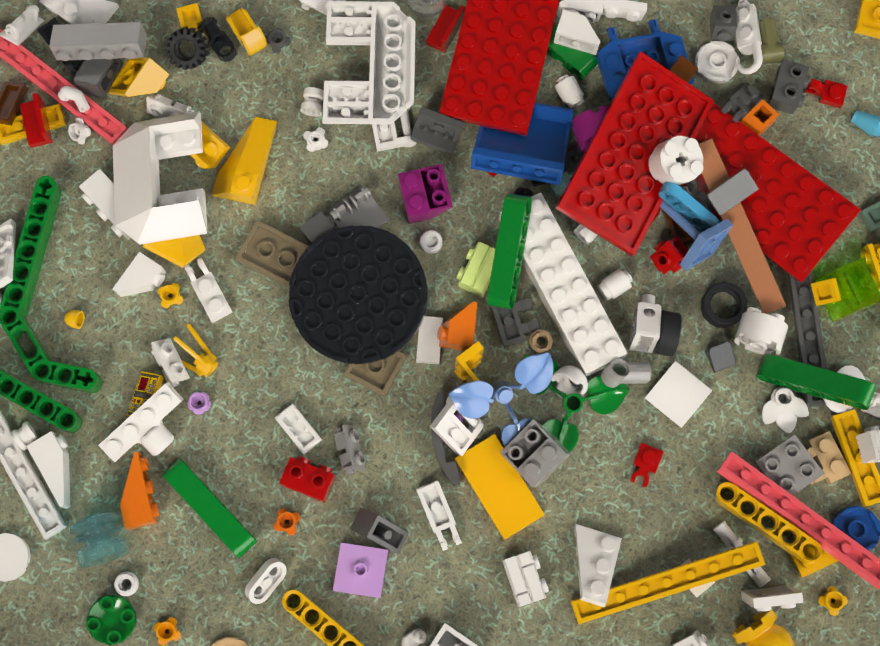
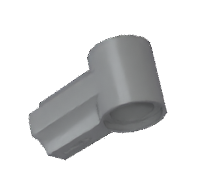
M616 358L602 371L601 379L606 386L612 388L617 387L619 384H644L651 380L652 371L650 365L646 362H626L623 359Z

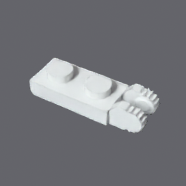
M199 258L197 259V264L205 274L204 276L197 279L189 264L184 268L208 317L214 323L233 312L213 274L209 272L203 259Z
M436 480L417 488V494L433 533L437 535L442 550L448 549L447 542L441 531L450 528L456 545L461 544L462 542L455 527V520L439 481Z

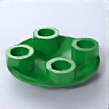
M116 595L102 597L91 606L87 615L86 628L91 636L102 644L115 645L121 643L131 635L135 628V610L130 602L123 597Z

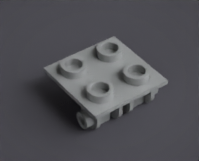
M363 185L326 210L339 228L352 225L379 228L389 221V218L372 198L370 190Z
M795 434L756 461L769 479L791 495L796 494L825 474Z

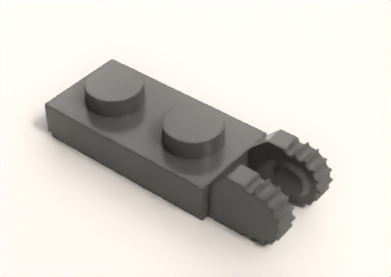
M746 83L728 100L721 112L726 114L732 110L735 113L732 120L737 123L762 100L764 95L760 93L757 87Z

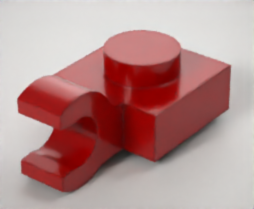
M811 79L805 92L820 96L819 103L841 108L848 86L827 79L823 84L819 80Z

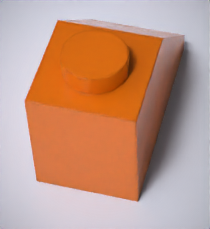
M477 302L465 305L441 324L437 333V338L440 340L439 347L466 351L474 344Z

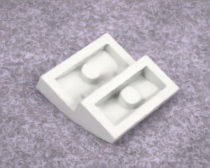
M675 361L647 394L645 399L682 428L712 392V389Z

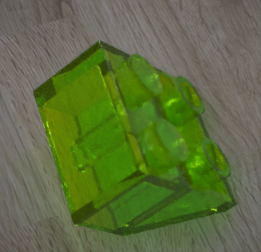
M863 258L843 265L814 280V283L832 278L837 280L841 301L824 304L832 322L839 321L880 303V292Z

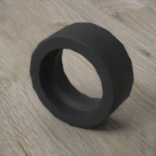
M721 282L714 284L706 291L701 300L700 309L703 317L709 324L718 328H728L741 320L742 314L747 310V299L745 293L738 286L732 283ZM725 292L733 296L737 302V310L733 316L720 318L714 314L710 303L715 294Z
M661 311L660 337L653 350L655 354L670 357L675 355L682 325L680 313Z

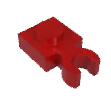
M641 443L632 464L638 467V471L631 475L630 482L634 483L636 477L641 476L644 479L642 487L645 488L649 484L648 472L656 473L664 451Z

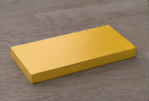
M493 434L467 450L463 456L459 455L454 459L502 538L506 540L545 514L521 475L500 453L504 448L496 435Z

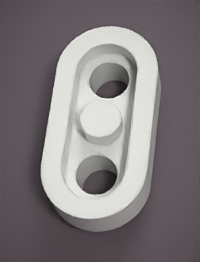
M277 558L267 560L246 585V597L255 604L266 601L284 579L287 571L286 566Z

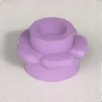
M194 392L189 398L188 408L193 410L194 414H203L211 406L210 397L205 392Z

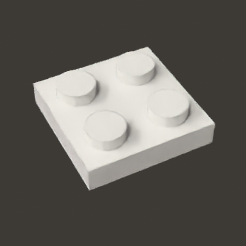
M789 585L741 591L742 601L750 605V607L756 608V611L772 610L771 606L794 608L796 603H803L802 592Z

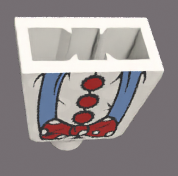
M642 295L641 302H638L635 308L629 350L652 353L659 340L661 305L655 304L654 295Z

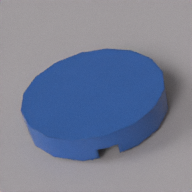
M860 506L844 508L836 514L832 521L835 527L868 551L876 547L880 536V523L873 512Z

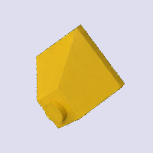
M150 58L128 59L116 76L108 93L126 97L157 93L165 86L169 74Z
M200 235L143 244V247L182 268L205 251Z

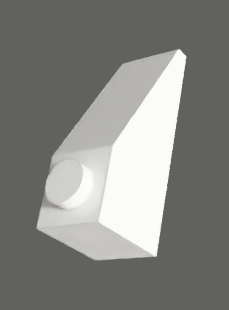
M51 431L26 447L61 508L67 509L71 507L69 453L66 450L68 443L62 434L58 435Z

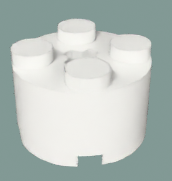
M676 136L658 144L649 157V170L653 178L661 183L672 182L678 186L694 180L703 172V154L698 146V142L693 138Z
M749 307L747 312H744L741 316L734 342L737 345L742 342L745 344L746 350L758 354L771 355V352H776V355H780L788 330V325L784 322L785 317L777 313L768 315L761 313L762 311L757 308Z

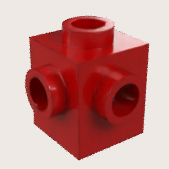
M676 236L667 242L663 240L654 247L656 252L650 258L656 269L661 271L663 275L670 271L676 273L682 268L679 264L689 249L679 236Z

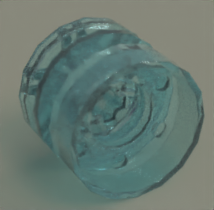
M118 512L91 515L68 528L71 535L80 534L72 539L73 544L85 543L84 547L76 551L80 568L97 566L130 553L126 537H114V534L123 528V525L120 523L113 524L120 520Z

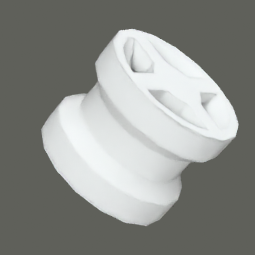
M28 421L22 423L21 428L10 432L16 444L23 451L27 449V445L40 438Z

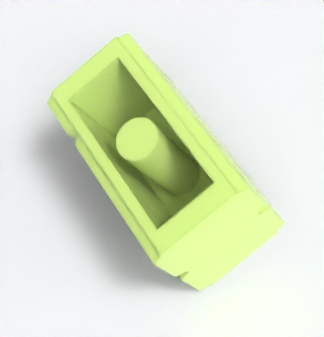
M478 242L476 248L471 246L466 257L469 262L466 268L461 267L456 278L460 280V288L484 298L490 283L495 248H491L482 242Z

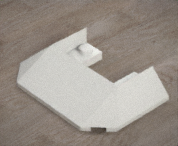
M327 1L326 45H370L369 81H324L323 124L391 125L414 105L416 22L410 16L407 17L395 2Z
M200 111L134 122L113 145L115 227L127 234L139 245L207 234L206 198L203 188L160 195L159 160L203 153Z

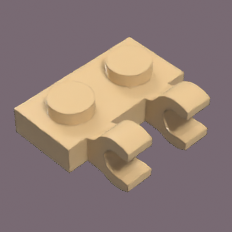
M830 431L806 442L809 447L807 451L815 458L817 464L825 473L810 483V485L826 479L827 483L831 484L852 474Z

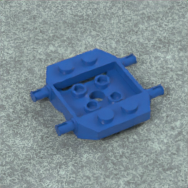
M652 19L648 22L651 34L621 40L618 38L616 27H609L606 31L610 42L596 55L608 100L612 102L635 56L640 51L661 65L659 54L656 50L659 48L665 68L668 70L680 55L688 60L682 37L661 32L657 19H654V21ZM694 76L689 81L690 85H692L695 81Z

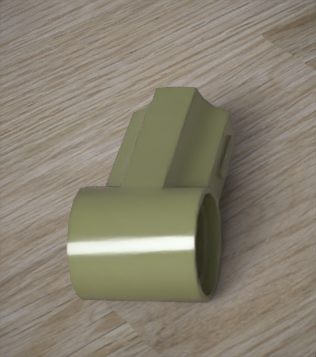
M771 18L759 21L763 56L762 64L781 63L784 59V47L779 42L776 20Z

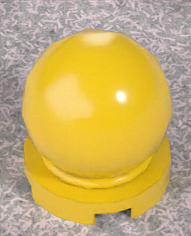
M773 610L759 612L753 616L755 621L746 628L742 624L731 634L737 644L746 643L745 646H795L790 633L783 626L774 624L777 615Z

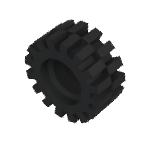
M188 27L173 32L170 35L171 37L167 38L166 42L168 45L165 46V50H168L166 56L171 57V64L176 63L175 67H183L182 70L194 69L207 59L205 57L209 54V51H207L209 44L205 43L207 39L205 36H201L202 32H196L195 28L188 29ZM183 40L193 43L195 52L192 57H186L181 53L180 43Z

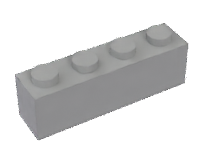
M141 22L53 25L49 47L56 60L62 61L144 58L147 35Z

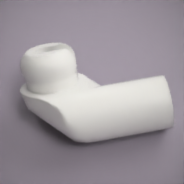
M70 86L61 87L58 92L60 100L68 101L70 99L75 101L80 112L89 110L90 106L81 90Z
M414 629L402 638L401 646H418L421 643L423 644L427 639V635L421 629Z

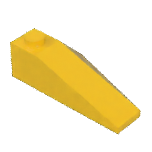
M259 117L253 119L218 172L212 196L256 205L277 121Z

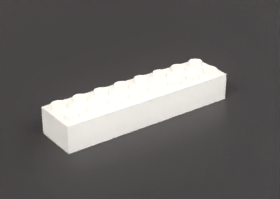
M542 193L531 197L532 208L522 264L574 363L588 377L606 368L612 360L616 358L624 359L627 351Z

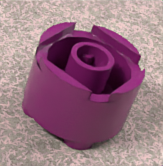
M609 106L598 107L600 111L592 113L591 109L587 110L572 120V129L581 152H585Z

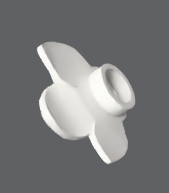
M784 387L776 388L771 394V400L764 404L762 409L764 424L776 421L779 428L786 433H791L794 430L797 417L809 416L805 401L795 397L790 389ZM779 395L786 397L785 403L779 401Z

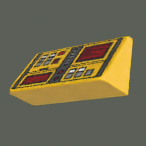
M141 371L127 416L130 417L161 388L164 380L163 376Z

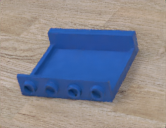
M535 103L527 136L479 126L470 169L561 185L574 110Z

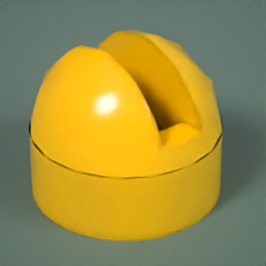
M70 310L65 314L64 321L69 327L80 329L83 326L85 319L83 311Z

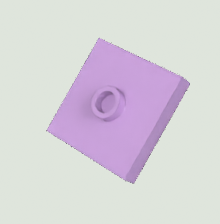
M341 543L333 591L381 598L388 550Z

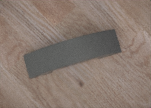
M438 392L434 400L431 424L445 407L442 392ZM431 428L432 443L437 461L450 483L455 488L460 487L456 461L446 463L442 439Z

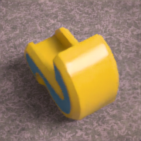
M240 8L226 16L228 26L248 56H252L266 48L267 41L260 27H256L245 8Z

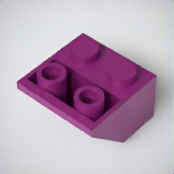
M442 164L398 174V182L409 224L432 219L453 208Z

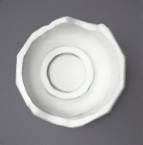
M570 365L560 368L553 374L551 381H557L556 388L563 391L566 395L575 393L582 398L588 389V382L584 372L575 366Z

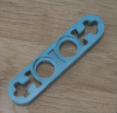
M672 182L663 183L659 192L661 199L678 211L701 232L722 222L677 184Z

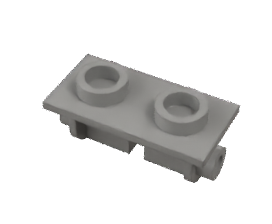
M342 425L341 428L335 429L336 434H334L337 450L346 449V453L339 455L342 471H345L346 475L354 474L355 471H366V460L360 449V436L355 426Z

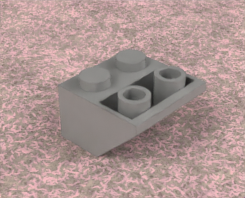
M535 419L500 452L531 487H539L571 455L566 447Z

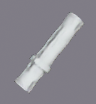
M726 521L721 522L713 529L726 545V550L743 546L741 537H737L726 524ZM761 566L746 571L758 585V588H761L771 580Z

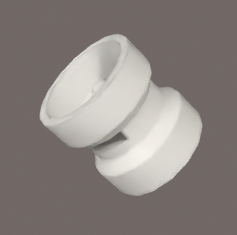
M315 87L305 88L303 93L304 102L301 104L300 111L308 116H321L323 113L324 91Z

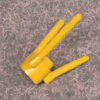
M187 324L190 333L206 355L203 353L198 355L175 336L173 340L196 359L194 361L196 367L183 360L181 361L185 368L195 372L199 377L202 375L208 377L219 364L215 361L217 357L211 353L191 324Z

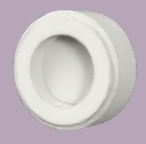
M428 230L421 235L420 247L425 253L434 254L442 248V237L437 231Z

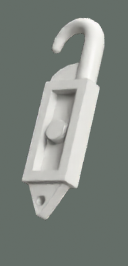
M739 0L736 7L737 30L735 34L737 48L744 55L753 54L754 63L749 68H743L739 63L737 68L743 74H752L760 68L763 61L757 9L753 3L750 4L747 0Z

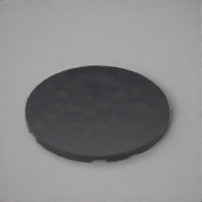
M352 225L341 227L319 237L300 256L289 283V308L300 335L320 354L347 364L374 363L397 353L416 334L427 308V280L417 256L396 235L373 226Z

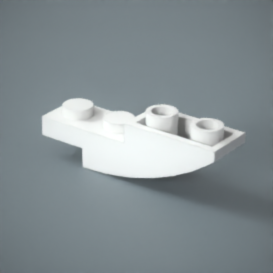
M563 0L558 4L556 16L561 17L564 9L568 11L574 10L585 15L589 23L598 22L601 15H605L607 18H625L628 21L635 22L642 20L647 12V3L629 0Z

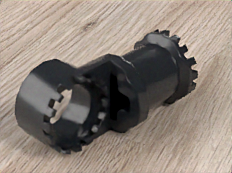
M214 17L206 18L207 20L204 19V22H201L198 28L209 39L208 43L215 51L217 57L223 62L233 60L236 56L233 42L224 31L220 30ZM224 46L231 47V51L227 55L220 54V49Z

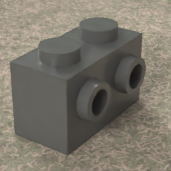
M786 59L782 60L778 67L768 104L773 109L793 114L797 108H801L805 95H802L803 88H807L810 80V75H807L809 66Z

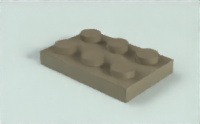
M257 220L237 253L235 260L290 288L289 283L294 267L300 256L309 246Z

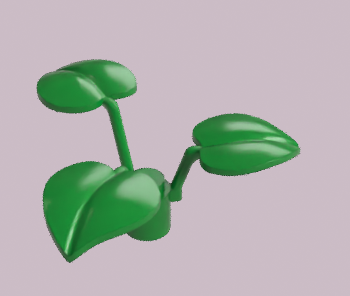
M552 359L554 374L556 371L559 370V367L557 363ZM596 376L588 381L587 393L589 395L581 398V396L575 393L566 395L552 385L556 381H551L547 388L536 394H544L549 387L563 398L562 407L566 414L562 422L551 419L542 426L571 452L579 438L577 427L573 424H566L571 413L580 411L583 407V402L590 400V406L595 412L610 414L617 410L630 389L625 384H619L614 388L608 387L602 382L601 376Z

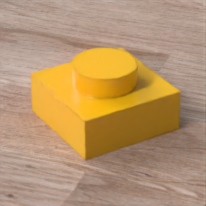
M836 278L811 284L816 306L841 301Z

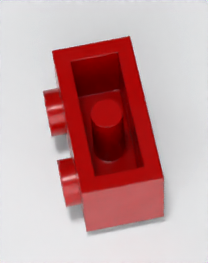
M297 455L296 459L289 458L279 484L325 503L336 476L331 473V468L321 464L317 468L310 465V460Z

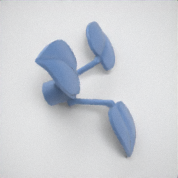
M548 352L530 355L520 360L514 371V377L520 385L513 384L512 382L507 384L503 380H497L490 385L488 382L475 380L454 388L448 395L459 412L470 419L484 416L489 410V403H493L495 399L499 403L504 404L514 423L507 424L502 429L501 438L506 447L532 421L530 418H524L518 422L515 413L509 405L514 395L512 389L521 390L526 387L530 393L536 394L547 388L553 376L551 355Z

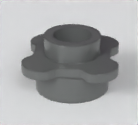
M276 28L265 36L267 44L272 47L274 53H279L281 48L289 46L291 43L290 38L285 36L281 28Z

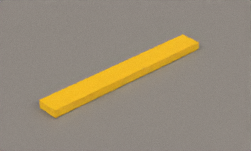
M755 541L612 587L609 590L605 607L582 601L580 598L572 600L571 604L578 624H582L766 564L758 542Z

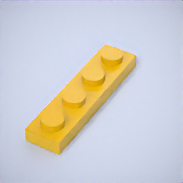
M856 410L831 416V421L847 465L852 473L851 476L862 506L866 507L879 503L880 475L875 463L861 462L862 458L860 457L861 453H859L860 449L858 448L859 444L857 443L856 436L864 432Z

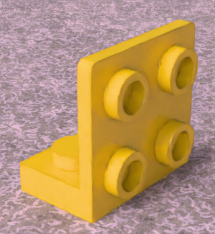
M479 341L456 357V370L454 372L462 382L465 380L467 382L479 380L472 372L482 362L481 359L483 358L484 347Z

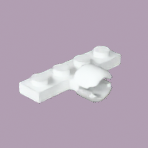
M168 382L165 383L98 446L114 462L136 443L142 444L151 455H159L174 440V436L163 425L162 420L184 399Z

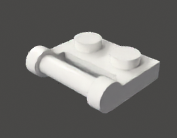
M410 108L400 116L404 137L397 138L394 122L391 125L372 124L377 152L399 147H413L417 144L410 139L412 134L408 114Z
M448 397L446 400L447 404L430 427L457 455L463 456L484 427V422L480 418L470 419L463 416L451 398ZM455 411L469 423L468 429L454 415Z

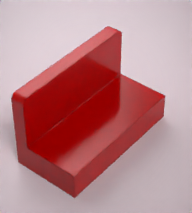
M445 5L426 39V45L446 53L462 24L465 6L461 5L456 10Z
M38 93L32 94L34 101L20 104L27 141L31 148L53 143L45 103Z

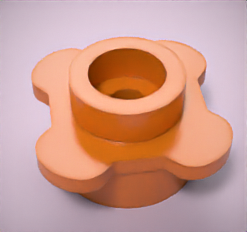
M284 508L280 509L277 522L274 523V529L278 532L282 530L287 532L288 535H294L297 531V522L301 519L300 514L297 512H287Z

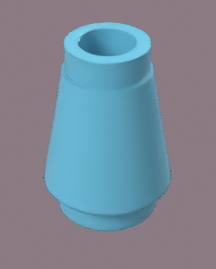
M856 110L851 123L871 137L876 136L879 138L880 116Z

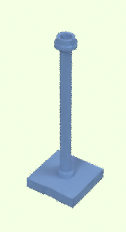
M664 200L660 205V208L695 240L679 264L685 271L713 256L733 226L728 219H725L700 233L687 219Z

